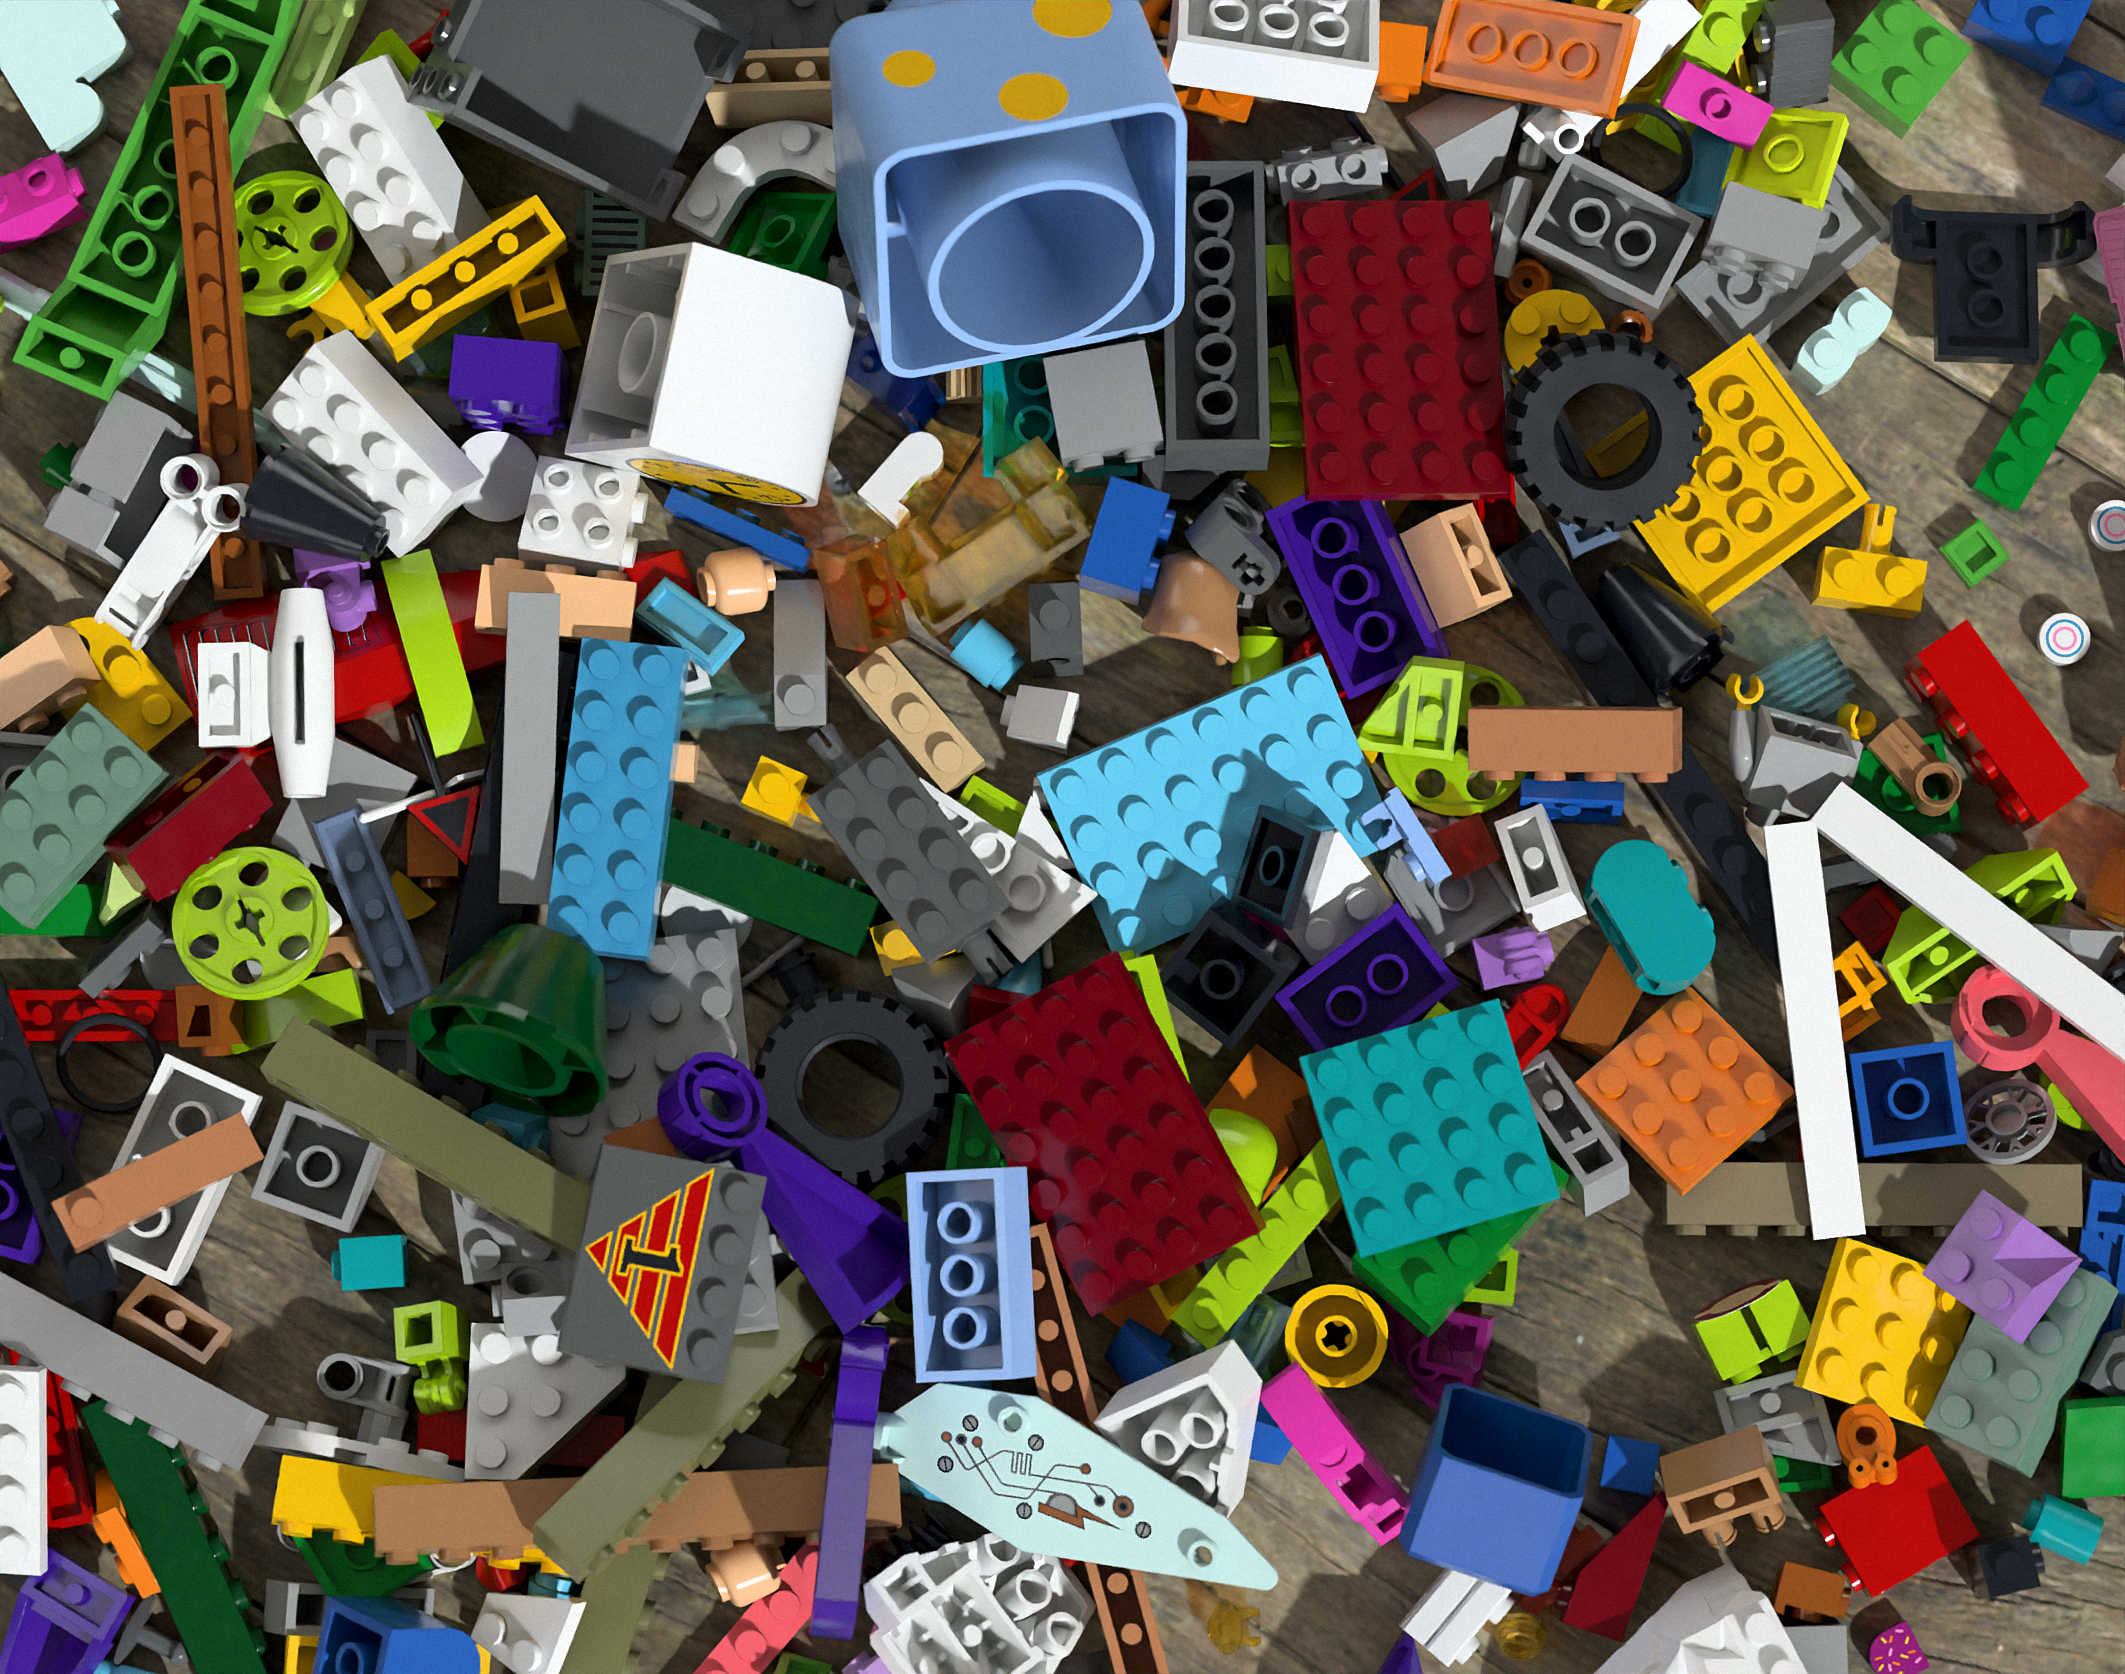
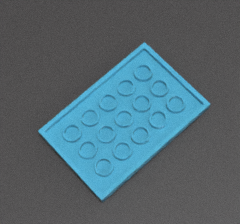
M1319 652L1036 773L1081 882L1098 893V896L1090 903L1111 952L1115 950L1123 952L1134 949V953L1137 955L1192 931L1207 910L1222 895L1231 901L1260 804L1331 827L1336 826L1359 858L1379 851L1374 844L1386 836L1387 828L1391 825L1388 820L1383 822L1374 820L1364 827L1360 823V817L1380 804L1382 800L1326 664Z

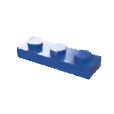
M687 486L685 492L673 487L671 488L664 503V508L668 514L741 547H752L761 556L801 574H807L814 555L811 549L805 547L808 541L805 537L780 527L777 534L759 526L761 518L739 507L734 506L731 513H728L713 506L715 500L713 496L695 487Z

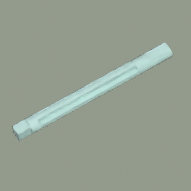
M0 267V292L4 298V306L30 321L32 314L36 315L52 293L43 288H37ZM151 350L129 378L198 416L194 373ZM253 407L256 449L266 455L271 451L281 455L283 450L279 444L285 442L293 446L262 411Z

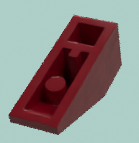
M1657 1489L1575 1570L1572 1581L1563 1579L1554 1604V1608L1562 1610L1559 1618L1561 1622L1621 1643L1623 1642L1669 1504L1665 1491Z

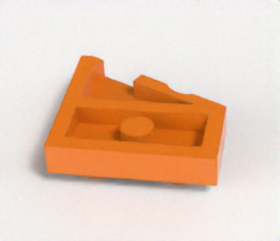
M103 1468L95 1472L97 1513L92 1515V1522L101 1541L104 1544L111 1541L118 1553V1556L114 1558L115 1564L126 1585L134 1583L144 1599L160 1592L161 1589L107 1468Z

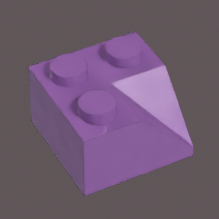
M1982 1189L1922 1275L2022 1345L2079 1266L2082 1259Z

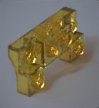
M1036 436L998 461L993 475L1013 500L946 545L943 544L920 514L880 540L874 553L900 583L913 607L917 619L932 638H935L987 603L991 607L999 605L1014 592V585L1027 577L1030 581L1039 579L1054 566V559L1092 535L1096 520L1066 484L1069 477L1068 472L1039 436Z

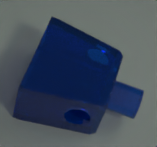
M872 332L863 341L855 335L853 336L845 373V379L850 387L909 435L922 432L947 401L932 374L912 378L896 376L884 367Z

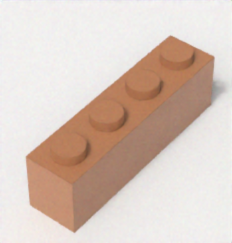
M1478 705L1468 709V771H1484V780H1514L1515 771H1534V780L1562 781L1565 780V772H1585V781L1591 782L1616 781V773H1636L1637 782H1667V773H1675L1682 769V707Z

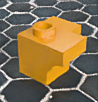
M1856 940L1832 956L1843 1044L1881 1019L1870 998L1873 993L1888 983L1860 940Z

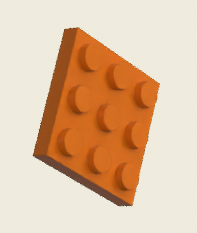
M1691 986L1677 993L1575 1082V1088L1580 1095L1681 1197L1795 1098V1090Z

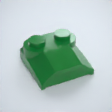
M757 191L726 252L824 282L828 276L829 267L822 253L837 216L836 192L818 194Z

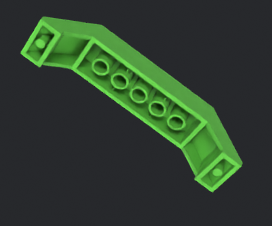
M303 0L189 1L66 278L36 315L32 314L12 359L14 363L109 403L115 390L119 391L166 333L187 289L169 87L225 83L234 183L266 112L263 110L296 33Z

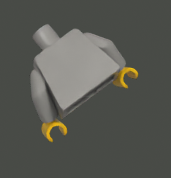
M1733 673L1729 676L1726 682V691L1728 696L1737 701L1736 710H1732L1730 713L1728 745L1732 775L1740 783L1744 798L1750 802L1745 815L1753 824L1762 828L1763 826H1772L1780 812L1803 818L1812 816L1841 781L1848 787H1851L1864 746L1860 742L1861 736L1869 735L1876 728L1877 720L1872 712L1862 710L1859 720L1855 724L1859 708L1855 704L1846 703L1841 706L1837 714L1839 726L1760 705L1757 712L1752 711V704L1757 702L1764 692L1761 680L1751 675L1750 689L1747 694L1742 696L1739 689L1741 684L1740 675Z

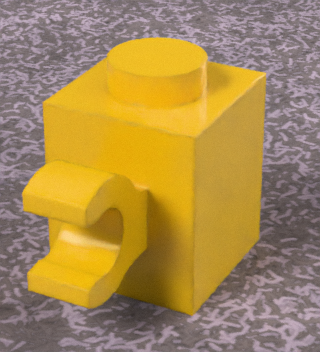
M344 270L334 286L325 295L309 305L313 312L305 319L293 323L287 330L286 335L293 342L300 335L311 333L314 335L313 344L326 339L329 330L334 335L348 329L362 343L375 332L364 308L372 300L349 273ZM308 348L303 354L305 355L310 348Z
M761 755L741 800L743 807L789 828L792 827L797 814L823 824L806 801L811 796L807 794L812 783L809 776Z

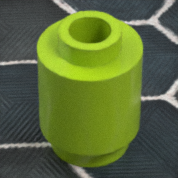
M1243 627V636H1238L1239 660L1232 663L1231 686L1236 688L1283 668L1284 639L1274 637V628Z

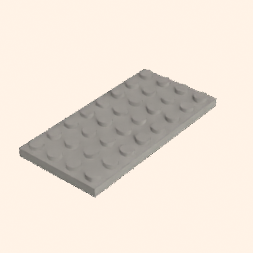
M735 928L655 938L652 962L596 955L602 962L606 972L609 1087L604 1101H599L592 1113L578 1117L547 1116L548 1128L552 1131L550 1138L551 1157L557 1162L554 1167L555 1169L569 1177H572L574 1172H578L592 1180L600 1144H606L603 1136L657 1116V1096L662 1083L696 1054L703 1052L723 1053L730 1056L731 1059L734 1058L744 1064L752 1073ZM702 1088L700 1096L709 1114L717 1120L729 1122V1113L722 1099L714 1092ZM674 1145L679 1158L697 1161L684 1154L681 1149ZM730 1160L719 1164H713L726 1168L735 1169L734 1165ZM762 1208L758 1218L734 1335L780 1329L769 1222ZM561 1254L565 1301H567L575 1262Z

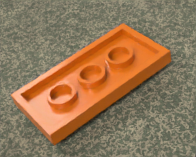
M1444 0L1422 80L1430 86L1614 120L1641 21L1635 15L1550 0Z

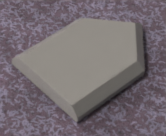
M1411 807L1452 874L1431 888L1428 887L1425 880L1417 883L1402 861L1401 857L1406 855L1407 852L1402 846L1404 843L1402 840H1399V842L1391 845L1389 848L1383 876L1411 921L1439 957L1444 959L1470 943L1471 940L1480 937L1523 910L1520 899L1471 821L1434 814Z

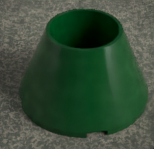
M513 924L503 928L422 999L414 1008L409 1019L408 1030L413 1043L434 1067L460 1085L464 1083L465 1078H468L492 1090L489 1100L501 1105L536 1115L578 1117L592 1113L596 1104L599 1101L603 1102L607 1094L609 1076L605 968L591 950L575 939L558 931L531 924Z

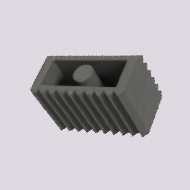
M1766 0L1763 3L1762 21L1755 22L1753 25V39L1755 48L1759 52V59L1757 64L1750 66V84L1755 95L1760 94L1763 100L1775 107L1774 110L1828 102L1827 94L1829 93L1828 86L1830 85V68H1832L1831 52L1833 51L1832 43H1834L1835 19L1825 0H1774L1773 2Z

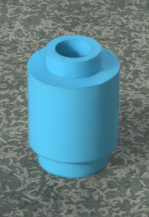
M984 618L977 624L968 619L949 641L955 647L950 657L983 686L988 688L991 685L999 693L1011 682L1026 663L1018 655L1020 649Z

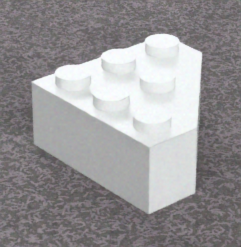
M471 1323L464 1479L467 1482L530 1480L540 1467L575 1437L612 1400H615L630 1386V1367L558 1352L556 1347L559 1334L505 1337L504 1324Z
M1231 1339L1119 1389L1093 1423L1107 1441L1221 1514L1229 1517L1244 1495L1262 1379L1234 1339Z

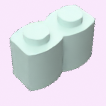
M1866 287L1852 292L1840 303L1827 325L1814 332L1806 340L1795 356L1790 372L1815 395L1827 392L1842 379L1854 362L1855 357L1867 351L1876 342L1887 327L1892 310Z

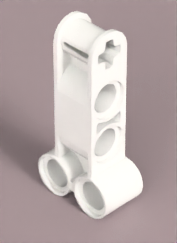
M192 453L170 459L163 466L160 473V484L163 492L170 500L107 594L94 617V621L98 624L105 622L132 641L131 648L136 651L141 649L155 633L219 534L240 529V516L247 519L250 517L253 505L244 502L249 486L244 483L219 486L220 472L217 464L204 454ZM187 464L192 466L198 474V485L194 491L189 490L182 481V471ZM228 494L234 496L240 506V513L235 521L229 519L223 510V501Z

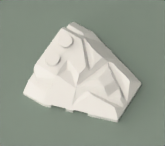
M995 1533L985 1534L976 1541L960 1545L958 1542L946 1544L937 1551L921 1555L918 1552L904 1555L864 1585L866 1610L875 1622L870 1633V1643L891 1674H1054L1062 1658L1071 1653L1097 1607L1073 1571L1068 1569V1566L1065 1567L1061 1557L1021 1551Z
M1727 1563L1684 1583L1594 1674H1807L1768 1597L1760 1591H1752L1745 1577Z

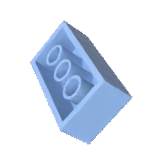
M1027 1167L906 1173L916 1383L1001 1380L1037 1376Z

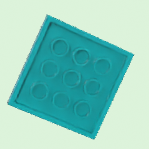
M1499 998L1299 1057V1064L1359 1259L1561 1198Z

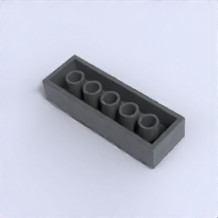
M1186 161L1184 305L1177 318L1162 328L1164 471L1267 470L1270 431L1264 161Z

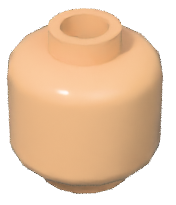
M739 547L712 552L707 556L704 567H699L697 570V584L702 603L712 607L720 616H732L763 609L767 602L768 591L775 590L776 587L772 563L770 560L762 561L759 553L752 547Z
M754 1539L733 1540V1548L711 1551L710 1559L712 1563L705 1565V1569L722 1603L730 1600L735 1606L744 1607L779 1588L781 1579L778 1570L785 1567L786 1563L779 1547L756 1548L754 1547Z

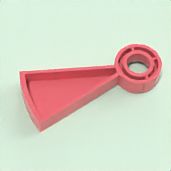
M1992 963L1977 969L1965 982L1952 1004L1951 1030L1956 1042L1960 1044V1049L1977 1064L1980 1063L1981 1066L1996 1071L2008 1072L2018 1070L2036 1062L2125 1165V1064L2097 1043L2058 1029L2061 1016ZM1995 998L2007 999L2015 1003L2025 1016V1032L2015 1037H2003L1994 1033L1983 1019V1004Z

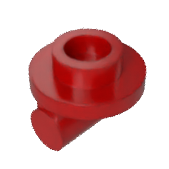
M478 1556L476 1562L477 1576L480 1582L493 1592L504 1593L514 1591L522 1585L527 1577V1563L520 1562L518 1570L501 1569L489 1566L488 1557Z

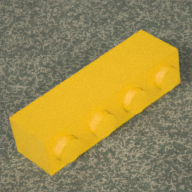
M536 194L364 306L368 320L398 363L568 252L566 237Z

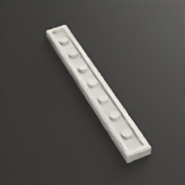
M1842 781L1810 820H1816L1817 831L2125 1064V995Z
M1816 820L1763 826L1813 1240L1866 1234Z

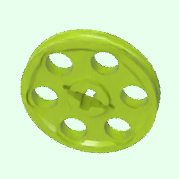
M277 171L255 178L234 192L237 232L244 239L242 246L239 248L241 278L243 279L251 273L260 275L257 286L253 290L243 293L244 311L260 316L284 315L305 308L325 295L343 274L354 246L353 220L334 189L327 182L313 174L301 171ZM310 194L321 195L320 202L314 210L308 213L298 212L299 205L306 196ZM267 195L274 196L273 205L268 211L260 215L252 214L253 205L258 199ZM327 232L337 233V239L332 247L325 251H315L316 241L321 235ZM263 233L266 234L269 238L273 239L274 241L287 240L286 242L291 246L295 253L292 252L289 248L285 247L284 245L282 247H280L279 245L272 246V244L263 235ZM296 272H306V280L300 288L294 291L284 290L285 282L289 276Z
M1464 664L1457 731L1460 727L1468 731V709L1473 707L1470 701V693L1478 684L1487 683L1497 689L1499 694L1498 705H1527L1516 689L1500 675L1480 666ZM1461 748L1458 749L1454 754L1453 761L1381 752L1389 778L1408 801L1424 811L1447 817H1470L1494 809L1516 791L1521 784V779H1524L1528 772L1515 771L1514 780H1495L1496 790L1493 796L1486 800H1477L1468 793L1466 787L1469 776L1478 772L1468 771V751ZM1433 769L1443 776L1445 787L1439 796L1427 798L1417 791L1415 780L1417 775L1423 770Z
M253 846L231 849L222 852L212 862L201 865L184 882L175 900L172 913L174 943L188 972L210 991L237 1000L266 999L282 994L298 985L313 971L325 951L330 931L328 906L323 891L314 875L294 857L266 847ZM251 863H260L268 868L266 880L258 886H247L240 881L241 871ZM204 887H215L222 892L220 903L211 910H202L194 905L195 894ZM294 888H304L312 894L311 902L303 910L291 911L283 905V898L288 891ZM238 900L242 901L248 914L251 913L252 917L260 919L258 921L259 933L265 946L259 944L255 934L251 933L247 927L242 928L244 926L243 914L237 903ZM203 935H210L219 941L218 950L210 958L198 959L190 953L191 944L196 938ZM299 936L308 941V951L300 959L288 960L280 954L282 943L290 937ZM252 960L261 964L262 973L257 981L251 984H242L234 979V970L241 962Z

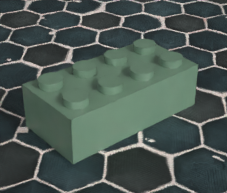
M88 701L0 796V905L20 924L33 930L37 928L107 851L102 844L142 812L174 777L100 709Z
M2077 1267L2022 1345L1976 1313L1923 1426L1950 1442L2032 1478L2061 1416L2062 1401L2069 1399L2119 1290L2105 1278Z

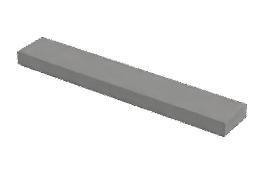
M508 592L499 903L549 905L553 860L560 593Z

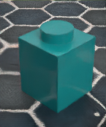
M407 1235L339 1239L340 1250H332L331 1266L333 1280L341 1281L342 1291L410 1287Z

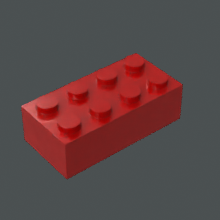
M1967 619L1922 650L1902 667L1908 674L1903 680L1910 693L1918 702L1923 703L1927 700L1938 715L1934 719V724L1938 731L1941 732V735L1949 744L1952 745L1957 741L1968 756V759L1964 761L1968 772L1980 786L1986 783L1990 786L1999 799L1994 805L2010 827L2013 828L2018 825L2025 832L2090 787Z

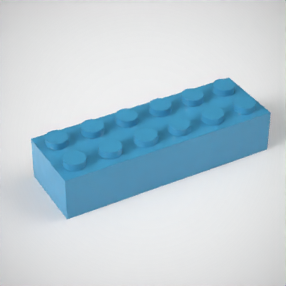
M582 637L546 928L575 939L598 956L650 962L653 960L690 659L685 648Z

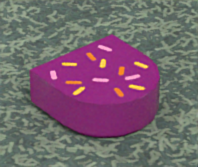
M1904 1619L1879 1632L1872 1638L1868 1646L1867 1658L1875 1674H1918L1930 1667L1907 1621Z

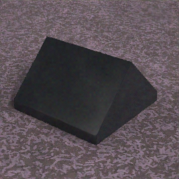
M1260 804L1231 902L1282 929L1295 930L1307 926L1336 828Z

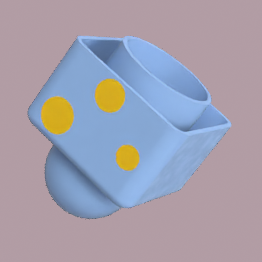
M892 0L883 12L852 18L836 30L829 46L838 230L883 365L890 373L906 378L920 377L1149 333L1167 326L1177 318L1184 305L1187 123L1139 0Z

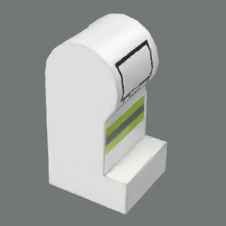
M927 432L910 434L857 492L859 500L897 532L911 517L910 511L903 504L922 482L933 480L944 467L945 458L939 440Z

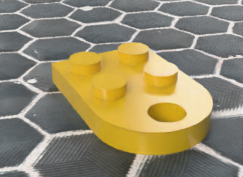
M86 617L70 621L62 626L76 628L79 636L86 637L90 645L89 655L102 679L98 684L87 690L88 697L83 702L74 707L59 710L68 722L88 701L100 709L148 754H151L194 719L190 707L141 648L136 651L131 648L132 641L107 623L98 624L94 621V617Z

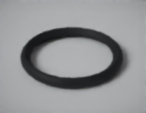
M1641 102L1619 105L1615 119L1628 113L1648 114L1663 121L1676 134L1683 153L1680 173L1674 182L1666 188L1652 192L1663 199L1671 197L1681 190L1688 181L1693 167V149L1686 130L1674 116L1655 105ZM1602 118L1594 126L1590 137L1589 150L1591 161L1605 169L1606 167L1600 152V143L1605 128L1613 121V119Z
M99 1013L87 1016L74 1023L61 1038L55 1057L56 1071L66 1092L80 1105L92 1111L105 1114H121L139 1108L164 1058L159 1043L146 1027L130 1017L115 1013ZM99 1024H115L124 1026L140 1036L149 1047L153 1057L154 1070L147 1088L139 1096L122 1103H104L83 1094L71 1080L66 1063L68 1048L80 1032Z

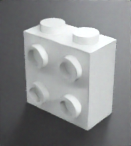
M539 455L518 542L519 560L525 562V569L545 571L547 564H559L576 568V575L596 577L598 570L623 573L624 567L633 568L638 538L631 537L634 523L643 524L648 503V494L640 492V473Z

